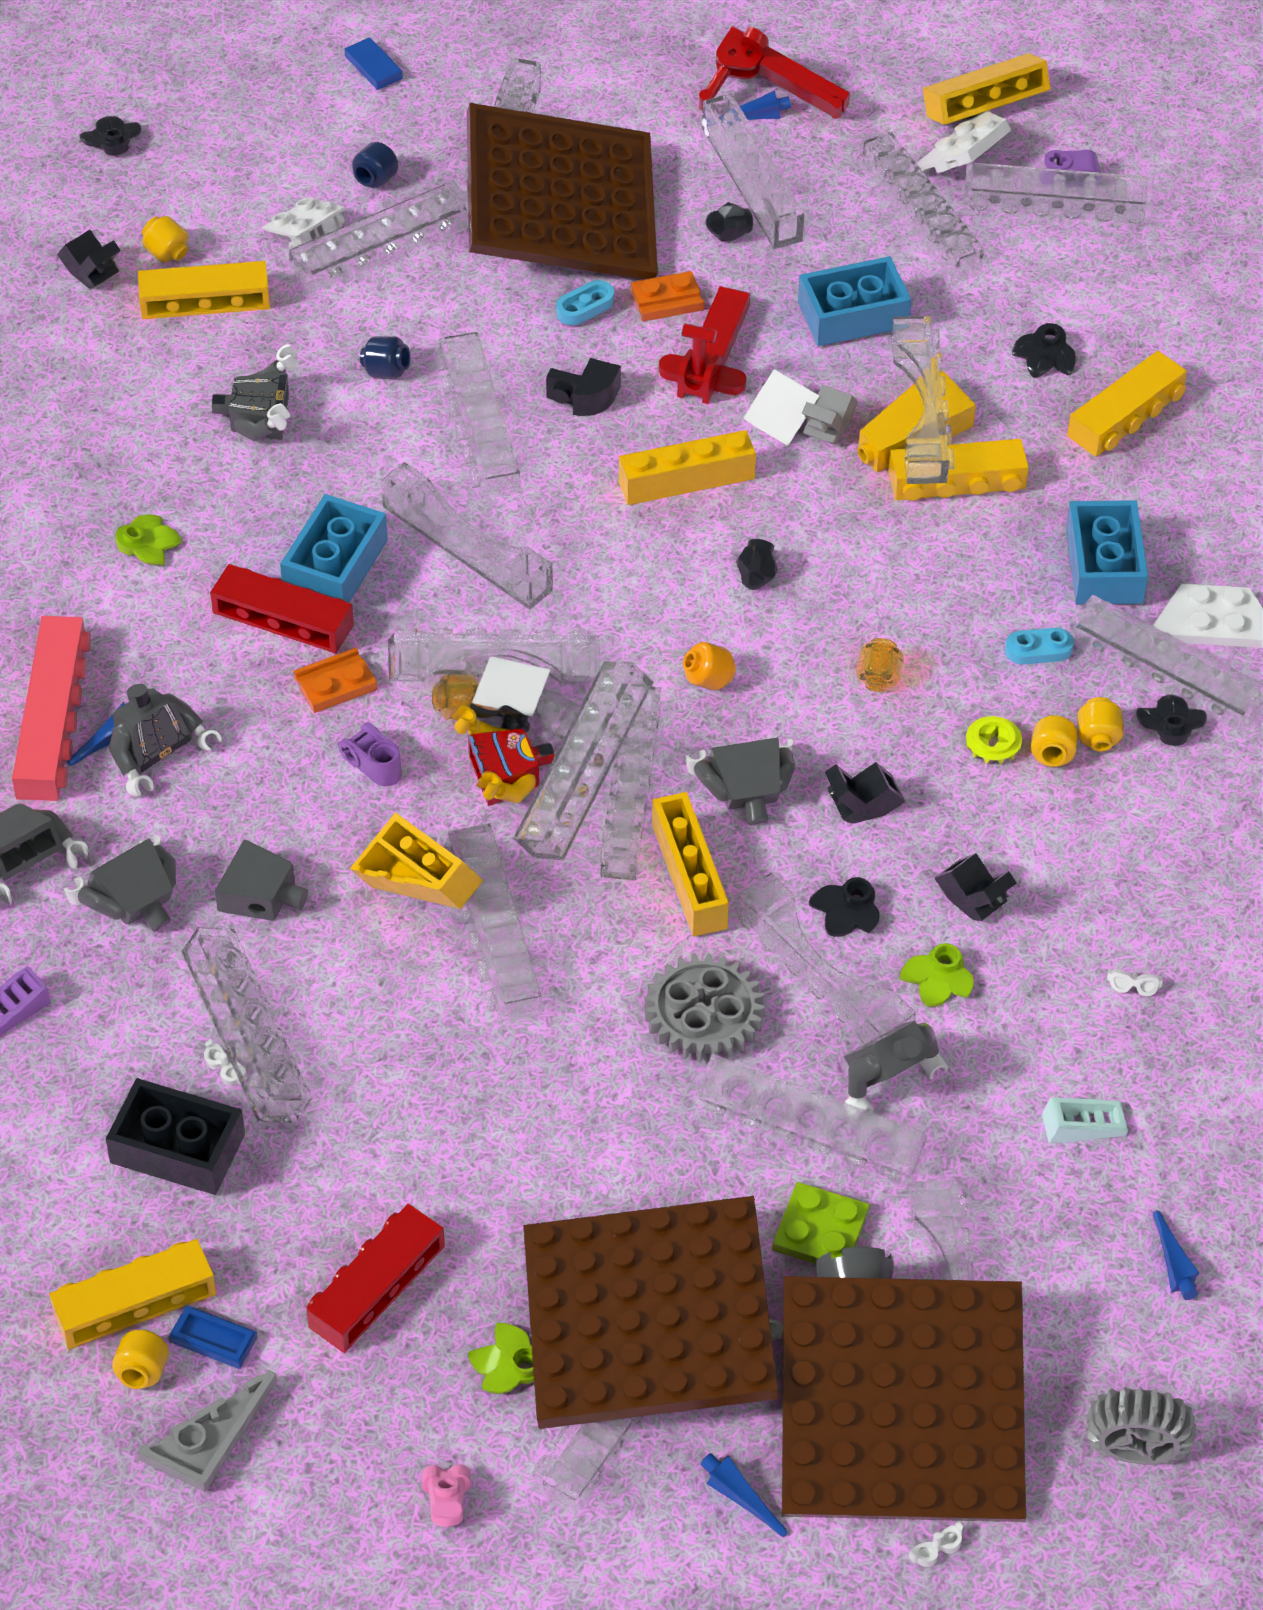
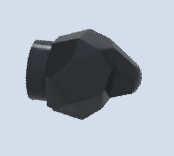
M727 202L718 210L710 212L706 217L705 223L707 229L721 242H728L752 231L753 216L750 209Z
M750 539L748 545L742 550L736 560L737 567L741 573L742 584L749 590L761 588L771 581L777 573L776 558L773 554L775 546L769 541Z

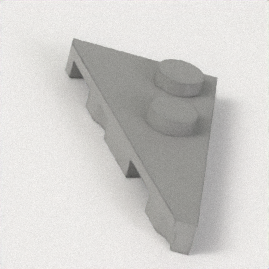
M269 1370L263 1375L255 1376L244 1383L245 1389L227 1400L221 1397L195 1413L191 1420L181 1422L171 1428V1434L151 1447L148 1444L143 1445L137 1452L138 1459L206 1492L276 1384V1373Z

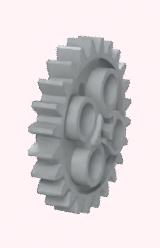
M710 953L707 954L705 961H699L697 955L692 954L691 963L688 964L679 957L677 968L666 964L665 975L655 973L654 984H648L644 1009L645 1022H649L650 1034L658 1033L657 1043L659 1045L669 1041V1053H673L679 1048L683 1049V1059H686L691 1052L696 1053L698 1062L702 1061L704 1054H709L713 1062L717 1061L718 1052H723L725 1056L731 1058L733 1046L740 1051H744L745 1040L754 1042L755 1031H761L765 1006L763 1005L764 993L759 992V982L751 981L750 970L739 973V962L732 964L730 967L726 966L725 956L716 963L713 962Z

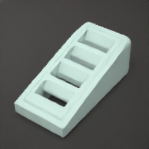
M1051 1097L1042 1112L1049 1143H1067L1126 1136L1128 1133L1121 1101ZM1109 1112L1111 1123H1105L1103 1113ZM1089 1114L1094 1115L1095 1122L1090 1121ZM1078 1115L1079 1122L1074 1121L1073 1116Z

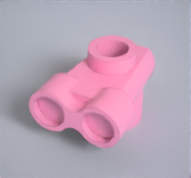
M457 1464L448 1470H444L439 1466L430 1465L423 1470L422 1488L429 1494L431 1520L434 1524L442 1527H451L463 1520L464 1492L471 1485L470 1470L467 1466Z

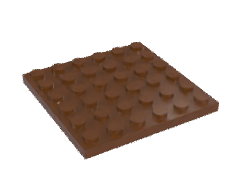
M469 103L467 109V160L470 253L643 280L657 276L650 132Z
M754 1196L523 1225L536 1416L539 1429L779 1399Z
M784 1276L781 1517L1025 1522L1022 1281Z

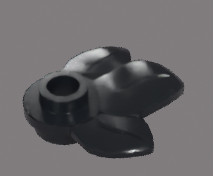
M105 116L96 122V129L82 132L80 140L87 146H100L107 155H120L128 151L130 139L141 133V125L138 122L124 124L119 117Z
M1054 323L1043 324L1037 328L1035 333L1021 336L1015 342L1012 350L1013 356L1026 358L1027 369L1033 378L1042 376L1052 369L1053 366L1059 372L1070 375L1075 366V351L1066 343V332L1061 326ZM1046 335H1053V336H1055L1056 338H1055V339H1052V340H1049V339H1047L1045 336H1046Z
M1173 694L1162 696L1157 701V707L1137 708L1136 711L1139 723L1145 728L1156 730L1160 735V740L1171 746H1179L1186 743L1192 730L1203 727L1207 720L1204 710L1189 709L1187 702L1182 697Z
M472 703L470 704V708L477 716L476 719L491 726L529 731V716L508 705L501 706L498 710H488Z
M861 877L850 878L842 886L826 885L815 892L809 900L810 907L826 913L825 931L829 936H845L851 933L855 927L870 933L879 923L880 912L874 904L875 890L869 881ZM853 895H860L862 897L856 898Z

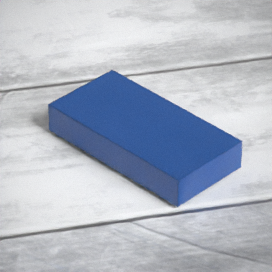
M370 37L344 48L345 57L376 90L403 79L402 70Z
M188 1305L185 1306L168 1336L170 1343L237 1369H241L258 1338L256 1331Z

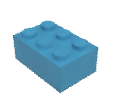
M891 256L799 275L798 304L817 346L909 327L911 298Z
M324 494L280 563L282 581L302 588H309L317 593L333 598H340L350 603L388 541L386 513Z
M1137 500L1070 501L1066 534L1075 604H1143L1148 573Z

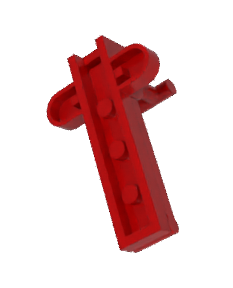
M734 26L730 28L717 48L716 74L707 88L699 93L700 110L709 111L711 109V102L727 77L751 80L759 75L829 114L834 119H839L842 116V112H845L850 100V92L770 48L768 37L760 30L748 27L744 33Z
M719 286L703 326L684 324L682 336L693 339L692 349H689L684 356L668 354L659 360L658 372L660 376L666 380L678 382L677 397L684 398L685 394L702 397V403L709 404L714 391L729 395H737L744 392L747 378L745 373L739 369L727 367L725 364L750 307L751 293Z

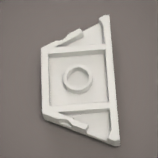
M985 111L975 115L969 121L957 125L954 128L955 132L951 136L935 143L936 148L908 169L911 179L914 181L921 179L933 167H935L937 173L953 167L973 162L1011 131L1006 119Z
M1181 584L1150 629L1149 641L1263 648V607L1251 589L1247 587Z

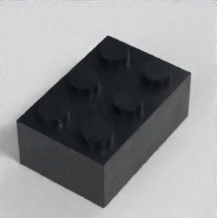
M136 1078L106 1136L110 1163L216 1195L245 1136L242 1109Z

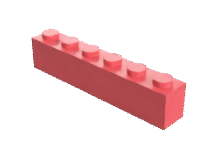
M41 616L12 775L16 799L58 801L60 788L67 787L68 770L64 765L65 760H71L73 745L72 740L69 739L70 733H76L77 713L74 712V706L81 705L82 688L78 683L79 679H85L86 658H83L84 652H89L91 647L90 631H85L83 617Z

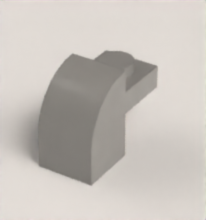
M822 384L816 403L806 402L802 411V415L808 420L803 433L831 444H837L850 424L858 401L849 393Z

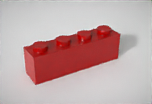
M232 564L226 566L210 592L214 614L337 654L354 626L353 606L351 603Z
M409 1203L399 1213L395 1212L390 1215L383 1226V1230L374 1239H368L361 1246L358 1256L348 1266L343 1265L336 1272L332 1283L323 1292H317L311 1298L306 1309L308 1328L345 1353L445 1247L444 1227Z

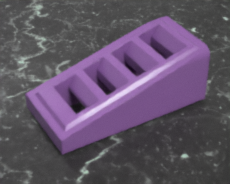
M29 966L18 971L0 986V1006L3 1005L8 1011L5 1015L0 1011V1035L51 1004L48 988ZM29 989L31 993L27 994L25 990ZM15 996L20 1001L17 1005L12 1001V998Z

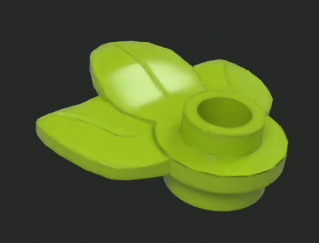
M155 514L135 517L131 525H123L115 533V542L120 552L130 556L136 555L140 561L152 565H164L165 555L163 551L180 545L183 539L175 529L162 525V517Z
M949 943L937 945L928 955L913 956L906 962L900 973V980L919 984L920 999L927 1007H937L944 1004L952 993L967 998L974 986L972 974L963 966V955L956 946ZM941 961H948V962H950L951 964H943V963H940V962H941Z
M498 1322L495 1326V1345L481 1347L468 1352V1359L475 1371L485 1376L482 1382V1390L493 1394H503L512 1391L520 1383L529 1384L534 1382L533 1367L529 1369L519 1368V1365L524 1362H528L533 1366L532 1346L530 1345L528 1334L521 1328Z

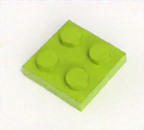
M796 1182L772 1243V1251L816 1264L817 1259L829 1252L831 1253V1259L841 1257L842 1249L856 1247L869 1212L870 1204Z

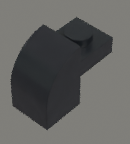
M89 229L65 244L57 256L70 274L86 287L92 289L119 272L113 259L121 250L114 240L102 247Z
M593 358L589 359L582 376L550 368L546 376V398L552 399L557 403L573 405V415L592 416L605 411L613 404L621 388V366Z
M877 762L854 777L837 764L825 771L830 782V786L827 787L828 792L834 800L842 819L848 823L855 824L885 816L905 802L893 775Z
M977 853L959 859L934 878L948 900L975 921L984 920L1005 904L1009 897L1006 891L1017 884L1009 871L992 877Z

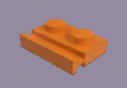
M692 271L631 282L630 290L643 322L704 310V300L701 299L700 290Z
M357 647L293 671L294 679L300 686V690L314 713L378 689L377 681L364 659L360 657Z

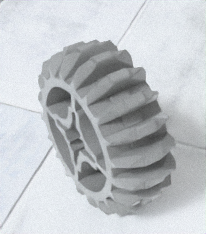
M1141 1386L1138 1389L1123 1387L1122 1391L1112 1389L1109 1390L1108 1394L1098 1395L1097 1400L1091 1402L1086 1421L1087 1439L1090 1440L1091 1447L1098 1450L1100 1455L1111 1456L1114 1461L1120 1460L1127 1463L1157 1466L1160 1463L1171 1465L1174 1460H1182L1185 1454L1191 1453L1194 1437H1196L1195 1416L1192 1415V1408L1184 1405V1400L1172 1398V1394L1169 1392L1162 1394L1157 1392L1156 1388L1143 1390Z

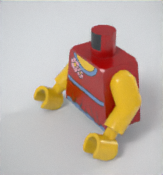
M460 706L453 714V718L458 720L454 727L459 734H464L467 730L470 734L468 735V754L478 779L476 786L481 788L487 805L491 806L503 800L515 804L520 803L531 791L539 786V767L555 763V755L551 743L532 747L526 731L491 726L476 719L477 716L470 707Z

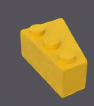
M396 812L350 867L357 876L372 888L458 909L463 907L483 882L462 860Z

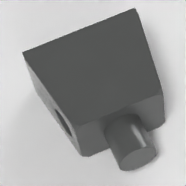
M244 839L215 889L217 911L274 921L283 904L302 909L307 900L308 889L294 885V868L290 861Z

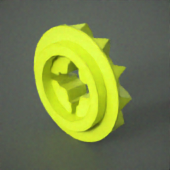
M998 716L982 717L974 721L967 730L966 748L972 750L973 758L982 757L986 764L990 760H997L1001 765L1007 758L1013 760L1016 753L1021 750V732L1008 719ZM997 733L998 742L995 746L991 747L989 741Z

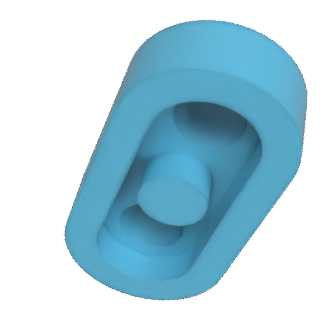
M594 280L561 296L556 302V316L558 320L566 325H578L603 313L614 304V288L608 282Z
M1062 628L1016 631L1010 634L1006 640L1005 654L1012 662L1022 665L1063 661L1068 659L1073 652L1074 638L1067 630Z

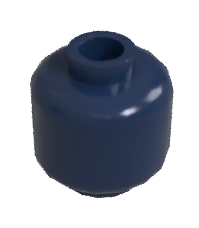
M371 142L354 156L352 161L353 174L360 184L370 188H379L396 174L398 159L394 151L386 144Z
M374 336L367 341L365 348H362L360 352V363L365 367L368 375L373 378H398L410 365L409 347L396 336Z

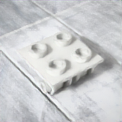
M307 197L299 200L295 204L296 207L273 216L271 218L272 221L264 225L262 229L290 237V250L295 254L298 252L304 253L314 246L313 242L318 244L321 239L325 240L342 229L345 219L340 213L346 209L344 206Z

